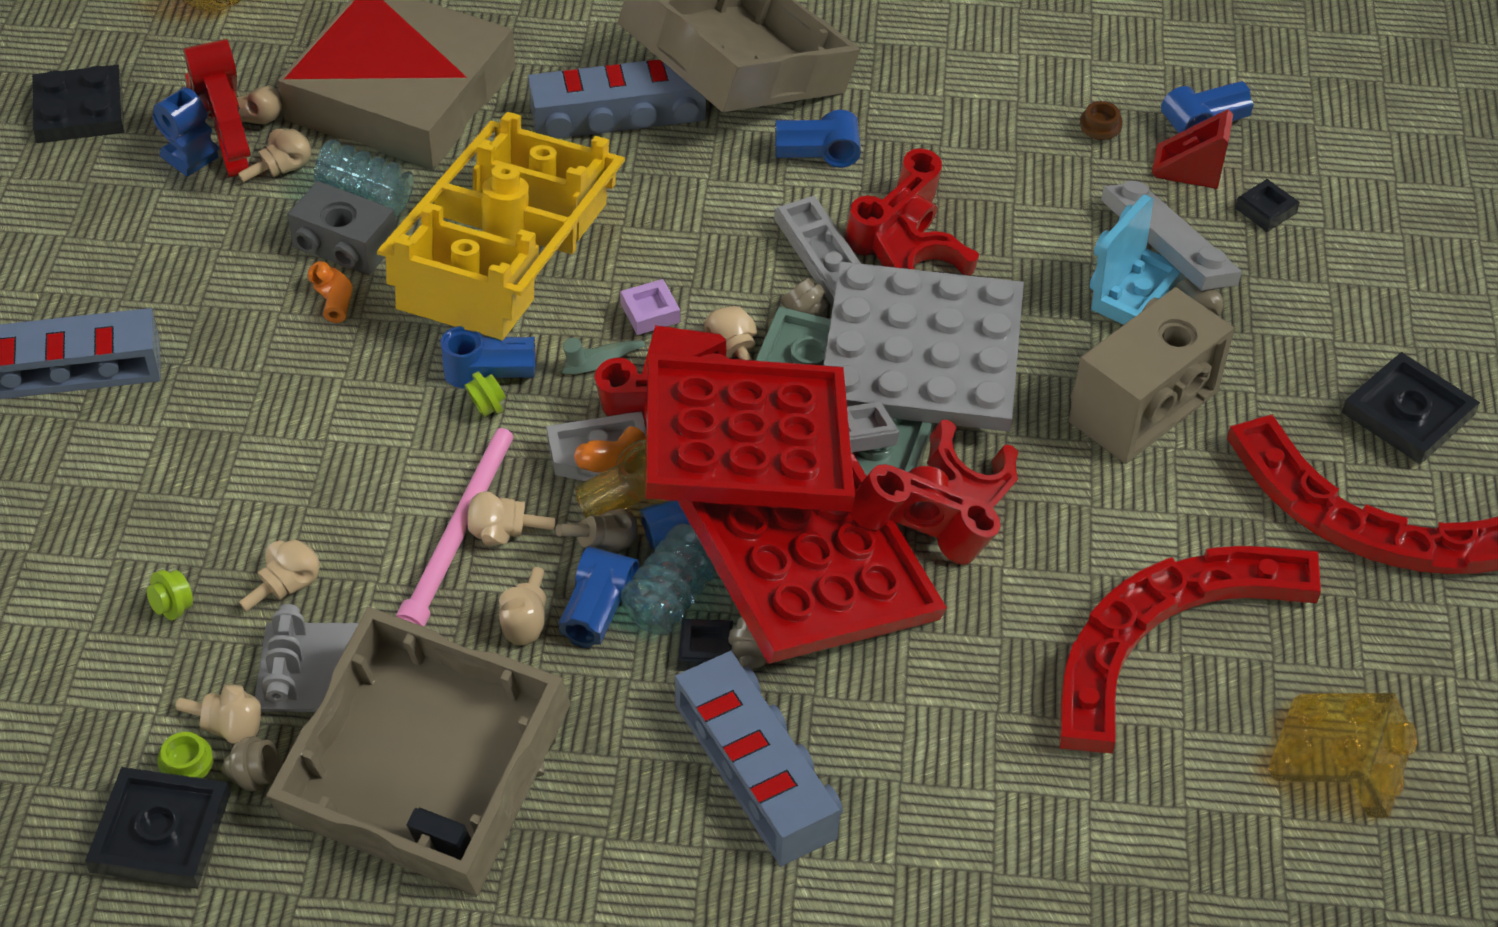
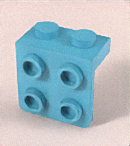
M1145 194L1134 205L1129 204L1125 207L1118 223L1110 231L1105 230L1100 235L1094 248V255L1098 259L1096 270L1090 281V289L1093 290L1091 310L1123 325L1141 313L1150 300L1153 298L1160 299L1176 287L1178 282L1184 280L1185 277L1162 255L1146 249L1154 199Z

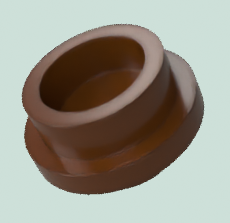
M1093 102L1081 114L1080 128L1093 139H1111L1119 135L1122 130L1123 119L1120 115V110L1110 102Z

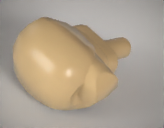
M268 85L255 89L246 96L237 97L242 122L267 124L277 119L282 110L279 91Z
M275 129L269 135L268 146L258 151L262 160L240 171L238 175L244 183L266 170L274 178L280 173L284 174L301 169L310 160L312 151L309 142L302 133L295 129Z
M740 306L719 308L709 313L704 322V330L708 333L721 334L726 339V357L729 359L738 357L740 360H752L749 355L755 347V341L752 337L757 334L754 319Z
M483 491L477 493L469 504L468 531L476 538L482 539L485 545L496 546L507 544L510 536L520 538L523 526L554 530L555 518L524 514L525 502L498 498L491 492Z
M295 539L288 542L281 540L270 544L265 553L266 567L258 572L259 577L264 583L238 602L244 611L250 610L270 593H273L281 600L287 594L309 586L318 577L320 562L314 550L306 543Z
M540 567L532 569L528 583H520L516 587L505 590L499 599L500 609L498 614L502 632L505 638L516 646L528 645L536 641L544 627L546 595L540 588L545 572Z
M224 684L221 695L209 693L204 697L203 703L185 698H179L176 702V710L200 716L199 726L201 730L223 737L229 743L235 744L243 738L257 736L261 719L260 701L246 693L241 685Z

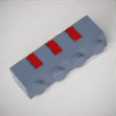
M660 59L528 75L530 109L535 133L557 139L706 121V98Z
M152 308L0 324V399L161 381L160 337Z
M729 651L675 675V706L781 867L838 839L839 818L843 812L842 804L833 787L829 784L823 785L815 774L814 764L807 749L802 744L795 745L787 733V725L779 708L774 704L769 706L760 694V685L752 669L748 666L742 667L732 651Z

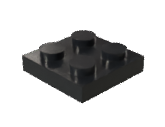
M119 64L32 74L33 131L37 143L125 133L122 77Z
M1400 352L1345 400L1342 413L1421 465L1476 414L1480 402L1403 352Z
M121 767L85 860L89 873L198 889L231 795L228 782Z

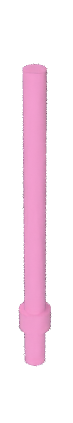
M498 428L495 431L411 598L402 602L396 617L425 627L431 615L428 608L468 530V509L471 499L477 493L488 490L513 441V434L509 430Z

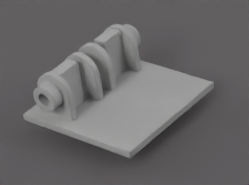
M292 604L280 606L279 611L275 612L272 616V623H266L255 692V697L260 701L261 712H316L328 691L333 670L359 623H305L304 617L300 614V609Z

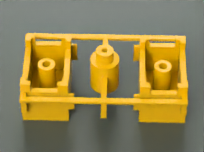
M506 112L500 119V123L491 120L377 250V255L386 257V284L395 286L396 309L451 326H461L468 331H478L482 335L503 341L533 302L534 283L539 272L556 250L573 255L576 251V241L580 240L606 206L607 188L613 189L616 185V172L625 162V157L609 153V139L599 136L593 137L590 148L521 129V115ZM495 131V139L493 141L487 140ZM477 152V164L473 167V190L449 184ZM421 217V225L411 237L406 235L409 229ZM443 218L482 229V231L447 222ZM539 245L545 247L544 250L541 252L540 255H539Z

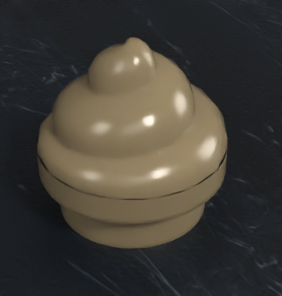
M809 277L799 283L780 300L787 309L826 318L824 313L827 304L824 298L825 290L820 283L815 286Z
M738 618L736 629L730 630L729 644L732 645V652L739 660L741 666H748L754 671L755 668L764 666L766 659L743 618Z
M256 736L246 737L233 745L230 754L224 759L221 772L232 783L239 785L243 790L249 792L265 789L268 783L274 782L280 771V758L277 748L272 741L267 739L261 740Z

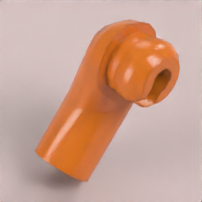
M319 261L314 263L309 268L307 277L313 283V288L326 299L323 316L332 323H341L345 321L353 293V285L343 273L336 268L330 267L327 262Z
M629 426L617 441L592 440L582 443L575 450L574 458L576 465L580 469L595 473L616 474L622 472L646 444V436L639 428Z

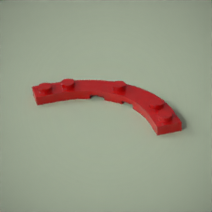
M1273 414L1230 426L1227 440L1262 490L1289 516L1319 537L1369 560L1403 569L1440 574H1477L1498 571V516L1471 522H1439L1437 528H1427L1409 525L1407 517L1392 514L1368 504L1361 509L1338 496L1339 488L1321 476L1304 459Z
M1260 546L1215 547L1206 549L1205 554L1202 556L1176 562L1173 557L1167 558L1144 568L1124 580L1109 592L1092 610L1088 622L1071 647L1062 682L1059 749L1113 754L1116 742V689L1119 674L1126 659L1141 639L1158 624L1171 616L1198 605L1226 599L1256 598L1317 604L1321 593L1319 552Z

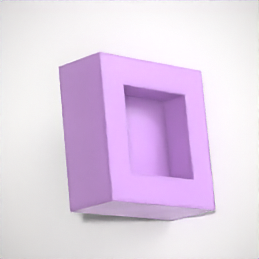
M663 279L620 291L621 306L637 335L653 331L655 325L667 327L680 323V308Z

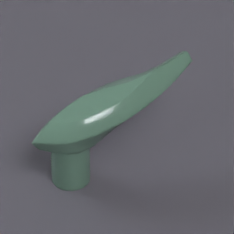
M569 338L563 343V350L567 361L562 374H578L596 370L602 362L611 358H620L624 354L646 345L643 340L583 349L579 339Z

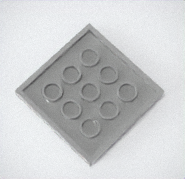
M840 262L824 366L844 367L847 407L881 402L889 416L894 419L938 424L942 420H949L955 426L1010 432L1024 282Z

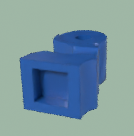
M183 87L155 104L154 114L152 115L154 123L170 142L160 149V157L188 177L218 158L217 150H219V147L211 139L213 130L205 122L208 118L206 108L193 90Z

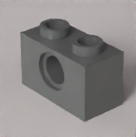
M316 181L287 214L294 247L299 248L305 253L320 256L338 263L344 268H351L369 276L385 258L384 256L377 255V250L396 229L394 209L320 181Z

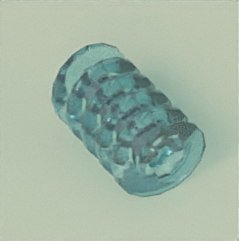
M330 139L323 145L314 167V183L320 181L394 209L395 217L404 211L413 189V173L406 171L401 175V167L398 163L390 162L386 165L384 158L375 156L371 159L369 152L361 150L357 153L353 146L345 145L342 147L340 142L334 139Z
M690 524L673 526L667 533L666 538L655 548V553L650 554L644 562V566L637 570L632 581H629L621 591V601L629 617L641 629L651 634L660 636L670 634L673 630L671 623H678L684 616L683 609H689L695 602L694 595H700L706 588L705 582L711 581L717 574L715 567Z

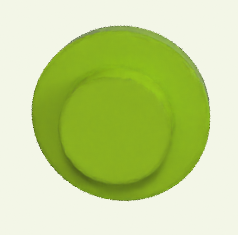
M479 371L472 374L473 380L464 386L483 417L493 412L496 415L502 413L503 408L500 402L505 400L506 396L494 376L490 374L484 378Z
M159 570L151 575L150 585L147 587V598L152 609L159 615L163 614L169 620L182 617L184 610L191 608L193 604L192 591L184 575L178 570L171 572Z
M179 732L165 740L159 751L157 764L161 773L203 778L212 768L214 758L212 749L205 739L192 732Z

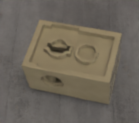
M1174 287L1160 299L1153 298L1146 304L1141 313L1080 357L1076 384L1070 397L1072 405L1068 422L1123 463L1127 464L1218 393L1235 327L1177 287Z

